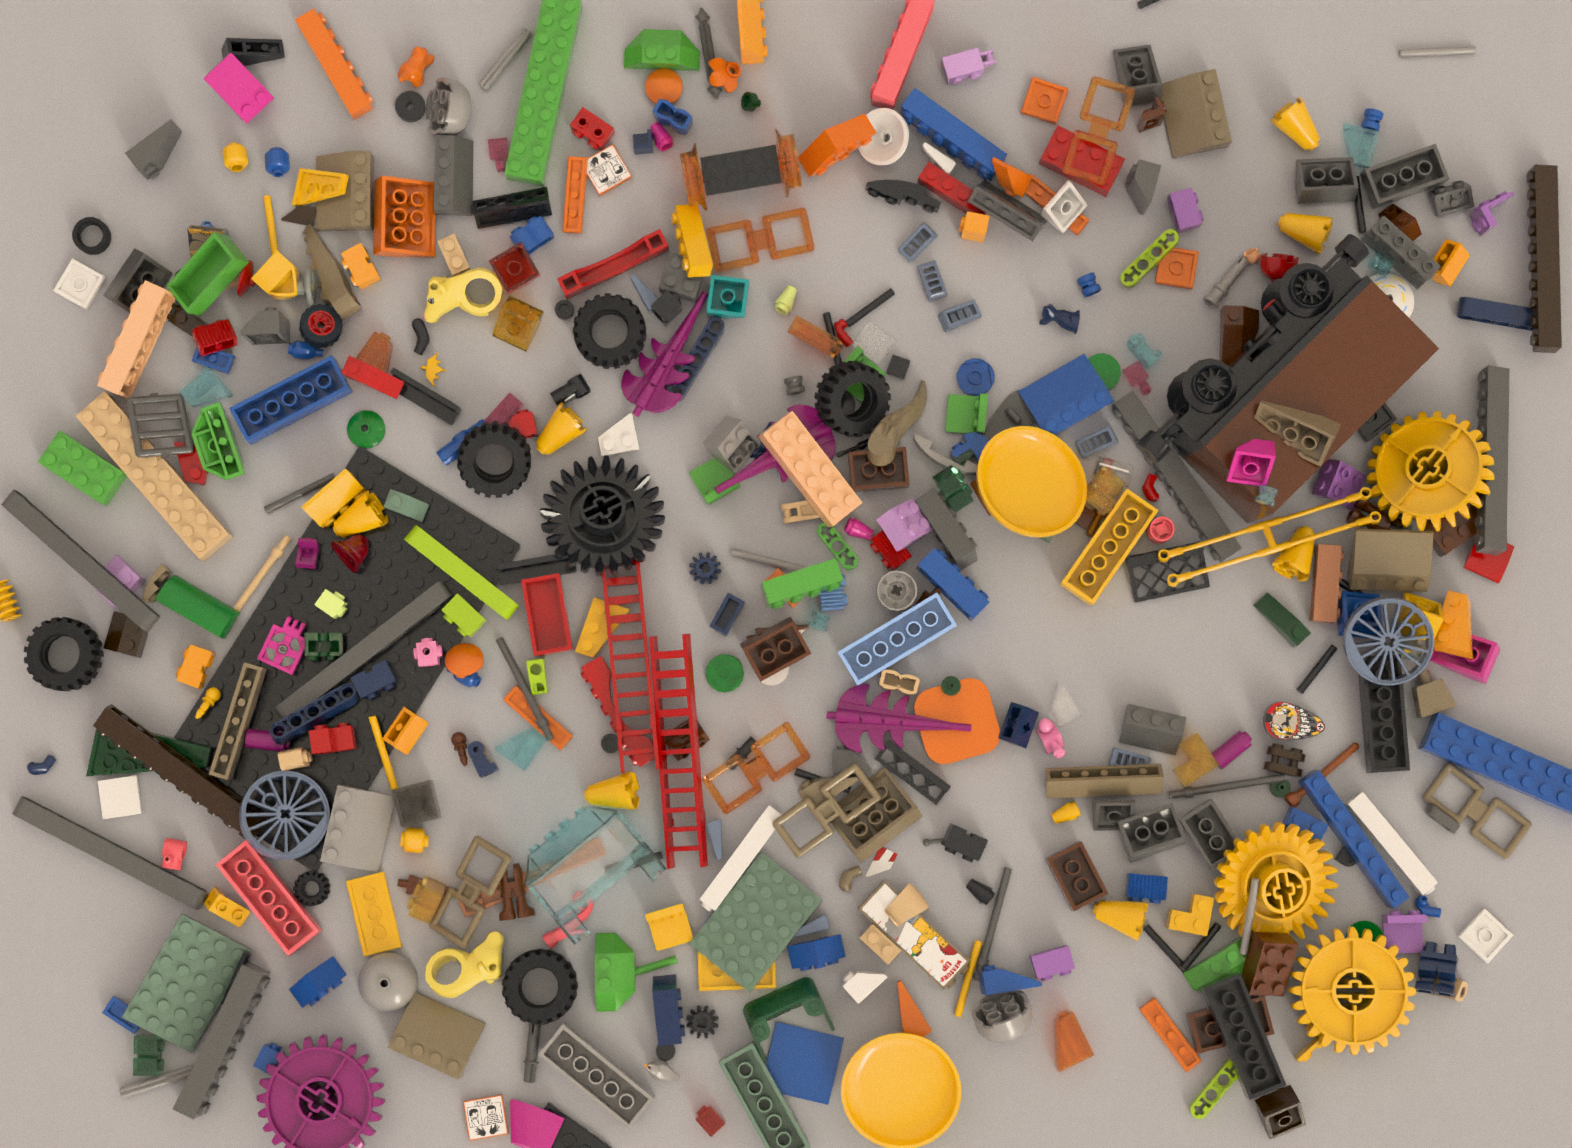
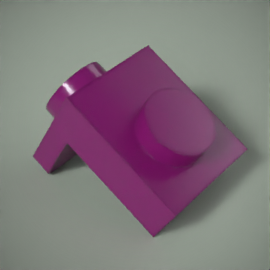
M309 537L298 538L299 548L295 562L296 568L315 569L319 554L318 541Z

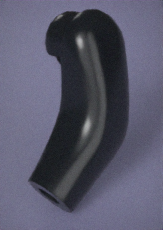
M416 318L412 321V328L417 336L414 352L423 355L430 337L424 321Z

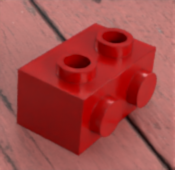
M584 107L581 108L570 124L571 133L578 139L584 138L587 140V144L595 150L598 148L602 151L615 133L612 126Z

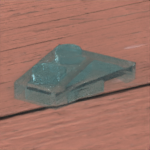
M1344 123L1343 131L1349 157H1353L1355 166L1362 168L1370 167L1380 131Z
M209 367L179 392L192 407L233 396L232 392Z
M530 728L495 747L494 750L525 771L547 739Z

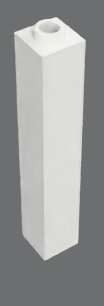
M1358 792L1344 803L1419 895H1428L1435 890L1434 886L1438 882L1363 792Z
M771 806L766 808L699 899L702 901L701 906L708 911H711V909L715 911L774 832L775 828L772 822L782 814Z

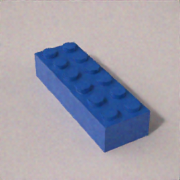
M914 88L901 105L900 114L905 119L907 125L912 124L917 128L916 130L922 136L927 135L936 146L944 147L951 157H958L963 161L962 164L965 167L976 170L978 176L982 179L992 181L995 177L996 172L992 163L993 157L1005 162L1007 153L918 89Z
M331 355L230 407L229 409L246 442L252 445L353 393L348 381L341 373L342 370L337 360Z

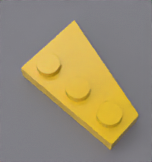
M299 168L291 205L297 207L344 195L349 176L343 173Z
M595 597L593 598L575 650L577 653L592 658L596 656L608 639L605 602ZM609 605L610 616L625 615L630 611V609L618 605ZM611 624V633L614 632L619 624Z

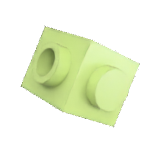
M325 589L314 605L337 619L338 616L341 618L344 615L348 603L343 601L345 597L337 591L333 594Z

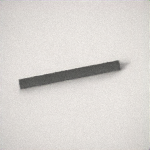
M333 473L265 506L266 513L268 514L327 485L335 478V475Z

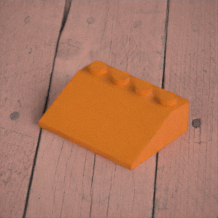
M381 176L374 181L373 255L387 257H435L436 215H434V182Z

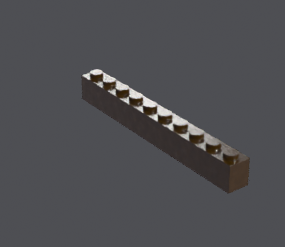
M1535 164L1527 172V182H1529L1527 200H1529L1530 204L1527 211V216L1530 218L1528 253L1531 254V261L1528 266V270L1531 273V280L1529 281V290L1531 291L1529 308L1532 309V316L1530 317V327H1532L1530 345L1533 347V352L1556 353L1562 348L1558 166Z
M111 704L103 710L93 725L97 728L99 734L108 736L113 740L114 745L126 749L132 758L144 762V766L147 769L155 770L160 774L161 779L174 784L179 792L188 794L192 797L191 799L194 803L206 807L208 813L221 818L227 827L235 828L239 831V835L244 838L239 823L241 797ZM247 803L246 813H261ZM248 817L246 821L250 828L267 821L269 818ZM263 826L253 831H250L254 838L258 835Z

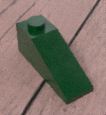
M1268 592L1253 605L1292 647L1298 646L1311 634L1299 619Z

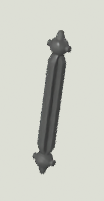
M700 8L695 18L700 22V38L707 80L709 82V77L714 71L708 62L714 59L715 55L710 26L707 23L710 16L703 8ZM711 85L707 88V91L715 99H718V94L722 92V88Z

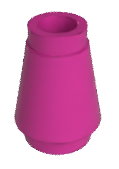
M660 122L653 123L650 129L656 148L660 149V151L670 149L673 146V138Z
M849 518L844 528V532L847 535L867 540L871 539L874 532L873 529L857 518Z

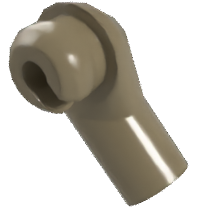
M859 865L842 873L839 880V887L842 891L848 892L851 889L852 879L862 875Z

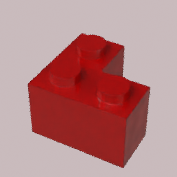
M348 722L336 724L337 728H329V725L314 726V730L309 731L312 754L321 755L357 749L354 726H348Z

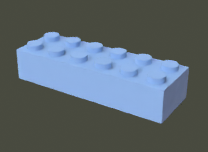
M935 593L840 650L838 654L856 684L859 685L956 627L957 624L938 593Z

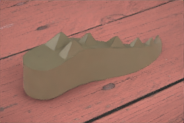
M308 224L303 231V234H307L304 241L309 244L306 254L312 255L313 261L310 268L316 270L319 275L317 288L322 289L320 299L325 300V304L333 306L336 312L343 319H346L362 309V306L354 295L343 268L323 242L316 229L311 224Z
M924 380L920 381L918 389L908 405L887 415L873 430L867 448L868 460L873 465L885 466L892 462L902 436L922 415L927 401V387Z

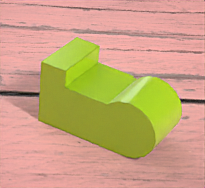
M545 657L527 660L532 695L548 693Z

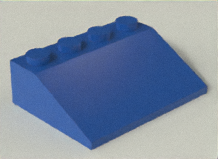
M1085 354L1018 391L1037 426L1055 436L1114 402L1105 384Z

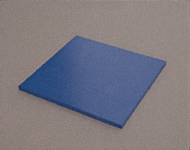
M776 1021L766 1065L782 1094L828 1105L844 1038Z

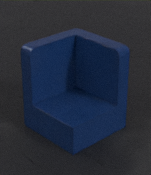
M647 129V133L633 134L635 155L654 153L651 129Z

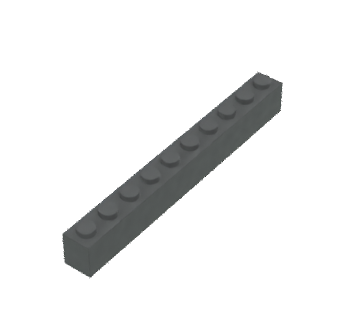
M1488 365L1478 374L1479 391L1477 399L1479 400V408L1477 410V417L1479 418V426L1477 430H1480L1483 435L1478 442H1487L1491 450L1481 455L1492 456L1495 463L1491 466H1483V468L1492 471L1495 478L1494 480L1482 479V482L1490 489L1489 495L1477 492L1482 507H1475L1477 509L1475 527L1477 528L1474 543L1476 545V552L1498 556L1507 550L1510 369Z
M1133 390L1113 403V414L1117 419L1120 418L1122 420L1124 430L1128 435L1131 434L1135 439L1133 442L1137 448V442L1149 430L1156 432L1159 429ZM1170 444L1171 451L1159 463H1154L1146 456L1144 457L1146 462L1150 466L1153 465L1156 469L1155 474L1161 482L1164 481L1167 485L1166 490L1172 498L1175 497L1178 501L1177 506L1179 510L1187 514L1190 526L1198 530L1201 542L1231 533ZM1235 537L1208 545L1211 549L1209 551L1215 561L1218 560L1219 562L1224 561L1242 549Z

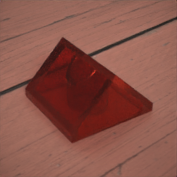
M522 242L489 260L507 294L527 286L540 276L538 269Z

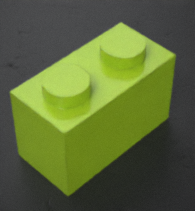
M458 593L442 609L445 613L443 617L450 624L453 622L459 626L457 630L464 637L468 635L472 638L487 622Z

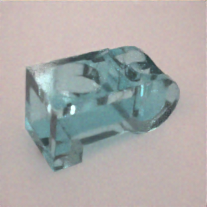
M1140 333L1133 334L1127 342L1129 350L1146 369L1163 355L1159 349L1154 352L1146 343L1145 337Z

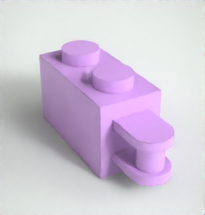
M978 48L943 57L941 66L947 84L952 83L956 85L962 83L964 79L970 78L974 80L980 78L986 67L997 63L993 58L994 51L988 50L980 53ZM985 57L986 62H982V58Z

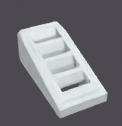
M928 143L923 144L922 151L931 162L950 175L956 166V162Z

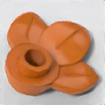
M723 58L711 59L708 64L714 72L709 77L710 85L714 87L724 86L727 93L733 92L737 88V78L741 74L739 64L736 62H726Z

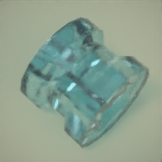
M1260 485V492L1255 501L1274 507L1276 503L1274 499L1278 495L1279 490Z
M812 611L811 616L813 618L808 626L826 631V624L830 620V616Z

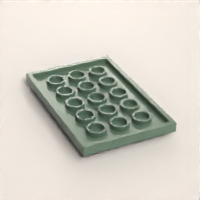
M761 852L689 944L751 993L823 900Z
M181 913L125 1009L122 1018L192 1053L222 1002L243 952H251V949Z

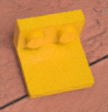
M684 903L645 914L657 951L692 941L693 935Z

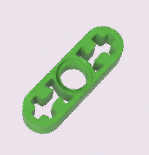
M821 523L817 529L819 538L844 569H855L858 564L856 554L834 526L829 527L831 529L829 533L832 537L834 534L837 537L833 538L830 543H827L826 540H829V537L821 533L823 531L822 527H828ZM835 541H840L843 544V549L839 552L834 551L832 548V544ZM848 549L849 552L846 555L849 558H854V565H845V557L839 558L838 555L843 554Z

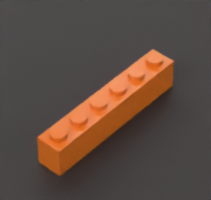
M312 9L296 18L297 25L352 118L355 120L373 109L371 103L374 101L368 92H363L361 87L364 84L359 76L355 77L352 71L355 69L351 62L344 60L343 55L345 52L340 44L336 46L333 40L336 37L331 28L327 30L324 26L326 20L322 13L317 14L316 10Z

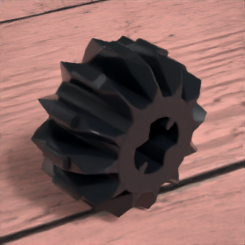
M698 1005V1013L691 1009L690 1012L694 1017H686L687 1020L693 1021L688 1023L686 1027H694L690 1034L692 1035L695 1031H698L697 1038L701 1037V1033H704L705 1039L708 1038L707 1031L714 1035L715 1031L711 1027L718 1028L719 1024L712 1022L717 1021L719 1017H711L715 1010L712 1009L708 1013L707 1005L704 1007V1011H701V1006ZM702 1017L703 1019L705 1017L707 1019V1026H699L698 1018Z

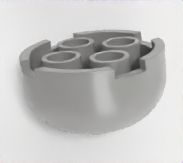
M440 77L436 80L437 85L435 89L430 90L427 99L426 120H430L428 130L431 134L456 135L465 128L470 118V94L467 88L459 81ZM440 104L445 105L446 107L445 109L433 107V105ZM437 124H443L445 127H440Z
M396 952L380 953L370 958L363 965L358 978L359 992L364 1001L376 1010H398L408 1004L415 995L418 988V974L413 964L404 955ZM382 980H387V987L382 983Z
M1020 990L1017 993L1003 992L988 995L981 999L980 1005L972 1011V1017L979 1033L987 1040L998 1043L1009 1042L1023 1035L1028 1030L1033 1016L1029 999ZM999 1000L1003 1010L1002 1013L998 1011L995 1001Z

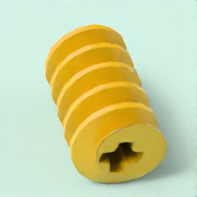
M10 580L0 581V620H3L2 622L12 621L22 616V614L15 613L20 607H13V604L18 602V600L11 599L15 592H9L13 585H7L6 583Z

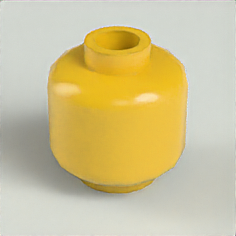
M232 142L222 150L224 166L232 172H240L248 165L247 150L243 145Z
M407 827L405 832L402 831L400 847H403L405 852L422 853L424 847H428L429 835H425L423 828Z

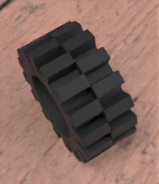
M319 871L304 872L294 882V896L303 905L316 906L322 904L328 898V894H330L329 887L331 886L328 883V878L323 873H319ZM309 881H315L319 885V892L315 896H309L305 892V885Z

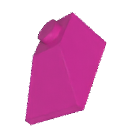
M1253 439L1237 447L1227 475V482L1266 487L1276 458L1274 441Z

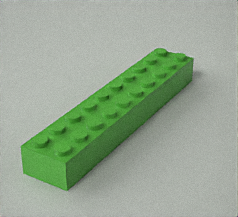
M542 0L504 173L508 180L544 187L583 7L581 0Z

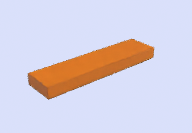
M568 156L562 230L564 233L582 234L588 166L587 157Z
M1030 173V176L1033 178L1024 194L1044 208L1056 193ZM1080 213L1068 229L1078 236L1090 220Z
M515 685L503 700L545 737L542 729H539L536 724L537 720L524 694ZM538 705L543 716L547 718L548 726L554 736V739L550 742L561 751L572 739L573 735Z
M1155 997L1139 1008L1185 1072H1188L1202 1061Z

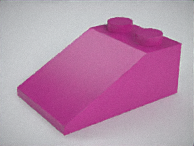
M231 52L203 78L246 124L274 99L267 89Z
M1472 635L1473 659L1442 653L1433 649L1430 661L1464 677L1486 684L1500 648L1496 642Z

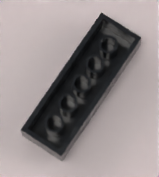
M1380 655L1370 668L1376 677L1383 655ZM1389 655L1386 657L1381 678H1391ZM1392 655L1395 677L1402 675V666L1396 656ZM1366 656L1363 658L1366 665H1368V663L1372 660L1374 656ZM1358 674L1366 773L1409 771L1410 761L1403 683L1398 685H1380L1370 682Z
M1235 972L1200 986L1245 1097L1251 1100L1285 1086V1080L1241 973Z

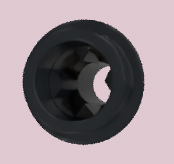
M973 878L966 886L969 892L981 904L987 905L995 895V892L992 891L993 888Z

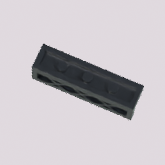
M547 187L473 201L474 216L478 229L528 220L534 216L544 217L552 215Z
M393 367L391 370L392 376L405 382L399 395L446 423L453 425L462 410L458 405Z
M554 554L497 564L500 585L502 586L519 583L522 579L557 573L561 575L576 573V565L569 567L567 566V555L558 558Z
M888 740L884 745L885 749L881 750L875 759L937 805L951 786ZM886 749L893 753L894 762L886 763L880 758ZM896 756L900 758L902 761H897ZM905 762L908 764L910 773L901 774L898 772L897 763ZM921 774L924 776L925 785H915L913 775ZM929 786H937L942 790L936 800L929 795ZM926 787V792L923 791L921 788Z

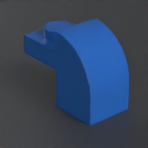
M967 433L962 437L965 443L959 442L954 445L950 456L953 460L959 458V455L970 451L978 463L980 455L989 440L979 433Z

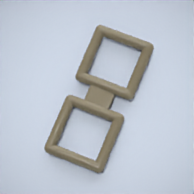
M1446 763L1424 793L1423 799L1440 809L1458 824H1461L1466 816L1476 822L1471 828L1470 834L1503 859H1508L1532 826L1531 821L1498 797H1494L1488 806L1479 800L1484 792V787L1452 763ZM1449 772L1475 790L1458 814H1455L1432 797ZM1496 807H1499L1522 824L1505 850L1480 832Z
M853 763L820 787V792L825 798L820 804L816 806L811 798L806 797L772 822L773 827L797 858L805 855L834 833L833 828L829 824L834 818L838 816L844 824H848L881 800V795L857 763ZM855 773L872 797L846 814L829 790ZM805 807H808L825 831L799 849L782 824Z
M475 836L456 871V876L463 880L458 891L453 887L447 889L430 922V928L461 948H466L485 912V908L476 901L481 892L489 897L493 896L512 859L511 855L480 836ZM478 845L502 859L489 887L465 873ZM452 897L476 911L463 938H460L439 924Z

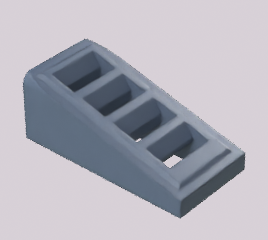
M924 222L897 250L911 263L938 235ZM923 229L931 236L929 239L921 232ZM917 235L925 241L924 244L916 238ZM912 240L920 247L918 250L910 243ZM906 246L914 252L913 255L905 249Z
M936 260L917 265L928 301L946 297L947 291ZM929 267L934 268V270L924 273L923 269ZM936 274V277L926 279V276ZM938 280V284L932 286L928 285V283ZM940 287V291L931 293L932 289Z
M632 274L630 276L631 281L648 312L651 314V305L658 297L635 274Z
M975 299L943 310L938 315L944 332L982 317ZM970 306L973 316L970 315L967 307ZM960 310H963L966 318H963V315ZM953 313H956L959 321H956Z
M1111 425L1075 441L1083 459L1119 442ZM1106 431L1111 439L1109 443L1104 435ZM1098 435L1101 436L1102 441L1104 443V445L1102 446L1100 445L1099 440L1097 438ZM1093 438L1097 446L1096 449L1093 448L1089 439ZM1085 441L1090 449V452L1088 453L1086 452L1085 447L1083 445V442Z
M1113 747L1108 766L1119 765L1116 764L1119 753L1122 754L1120 765H1124L1126 755L1129 756L1127 765H1132L1133 757L1137 758L1135 765L1140 763V759L1144 760L1143 764H1149L1151 757Z
M718 819L708 822L706 826L716 859L721 860L722 821Z
M822 915L803 925L793 938L829 930L827 915Z

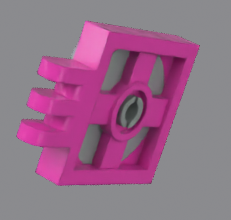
M288 616L283 627L273 624L257 659L294 675L304 653V637H301L306 624L302 622L298 629L299 620L295 619L291 626L292 617Z

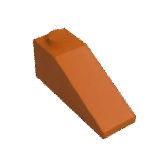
M993 157L992 163L999 185L1005 188L1004 192L1012 197H1015V195L1023 197L1033 177Z
M901 980L897 981L901 1026L904 1029L901 1032L926 1036L932 1032L930 1026Z

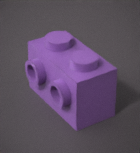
M1192 188L1168 195L1167 200L1177 233L1197 229L1202 225V221H1204L1201 210H1198V197L1196 192L1193 193Z
M1068 945L1029 955L1035 977L1037 979L1041 978V981L1050 980L1053 978L1052 975L1060 973V976L1068 975L1072 969H1075Z

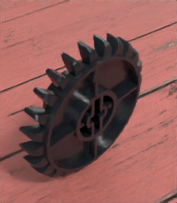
M608 455L604 456L601 468H597L593 457L590 456L588 458V470L585 471L577 461H574L575 476L573 477L562 469L560 473L564 483L563 486L553 480L550 482L551 490L556 496L543 495L544 502L552 508L540 509L541 517L551 520V522L542 523L541 529L545 533H553V535L546 538V543L549 546H559L555 550V556L562 558L567 555V566L573 567L579 563L581 564V572L585 574L590 568H595L596 576H602L604 569H609L612 575H616L620 566L629 571L632 569V560L634 559L637 562H644L645 554L643 550L653 552L656 548V544L650 541V539H660L662 537V530L654 528V526H660L665 522V515H655V513L660 512L664 508V500L652 502L659 494L658 486L646 490L650 483V475L647 474L638 481L636 479L638 476V465L636 464L628 473H625L623 458H620L615 469H612Z

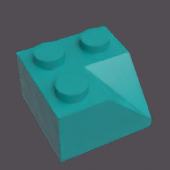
M711 275L706 311L707 317L722 319L744 318L749 292V280Z

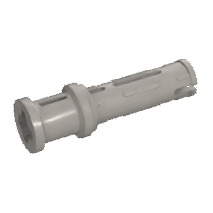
M1239 256L1219 283H1215L1213 290L1208 296L1203 298L1204 302L1211 308L1217 309L1218 303L1223 297L1228 295V289L1249 265V262L1244 257Z

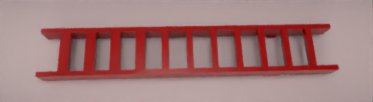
M635 559L632 560V566L636 565L637 576L606 578L605 569L602 574L621 773H625L623 756L654 753L655 769H660L640 562H637ZM638 584V594L608 597L607 587ZM639 603L640 613L610 616L609 605ZM641 622L642 633L612 636L611 624ZM643 639L644 652L613 654L612 642ZM645 658L646 671L615 674L614 661ZM647 677L648 690L617 693V679ZM649 697L650 709L619 712V698ZM650 715L651 729L621 731L622 723L620 718ZM652 734L653 748L623 751L621 737Z
M682 634L683 650L658 651L657 636L649 637L667 869L675 867L674 852L699 850L700 867L708 866L705 831L706 819L703 805L690 634ZM684 658L685 669L660 671L659 659ZM685 677L686 689L661 690V679ZM687 696L688 708L663 709L662 698ZM664 717H689V728L664 729ZM690 734L691 748L666 750L665 736ZM691 753L692 768H667V755ZM693 773L694 787L669 788L668 774ZM694 792L695 806L670 807V793ZM696 812L697 826L672 827L674 826L672 813ZM697 831L698 845L673 846L672 832Z

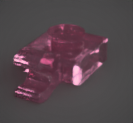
M507 138L488 139L490 160L495 159L498 172L505 171L504 158H508L509 155Z
M1140 360L1123 369L1122 372L1131 387L1137 385L1143 396L1150 393L1151 388L1145 381L1149 378V375Z

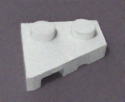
M632 413L625 416L598 437L602 457L639 450Z

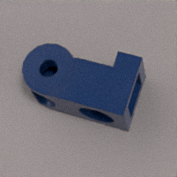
M474 741L469 744L468 753L480 778H484L499 770L495 762L490 763L486 755V746L483 743Z

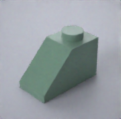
M390 489L384 504L385 509L422 523L429 507L427 503Z

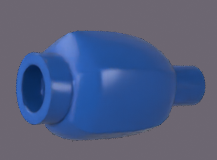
M303 341L289 343L288 354H291L294 358L312 359L315 356L323 357L324 350L316 349L315 346L312 347L309 343Z
M477 672L465 678H457L453 674L457 682L467 687H478L481 682V677L478 676Z

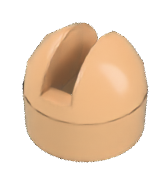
M1251 248L1243 254L1250 264H1255L1256 261L1260 260L1258 248Z

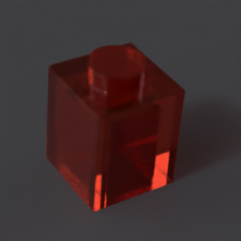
M711 1104L708 1107L703 1105L696 1112L698 1116L695 1120L710 1137L726 1124V1121Z

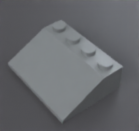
M338 784L320 862L379 872L396 796Z

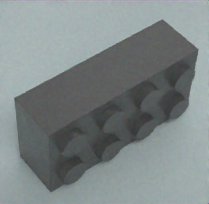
M1436 144L1368 167L1360 173L1373 209L1443 185L1449 180Z

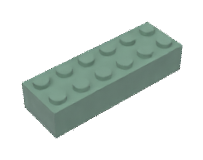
M753 1041L719 1060L722 1070L765 1148H810L807 1137Z

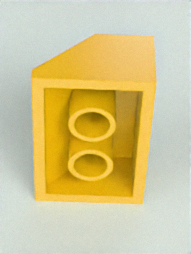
M345 468L308 500L302 508L320 527L324 528L326 526L328 528L334 523L335 518L339 514H342L367 490Z

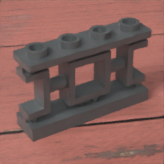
M1385 216L1381 217L1361 238L1364 243L1417 290L1441 267Z

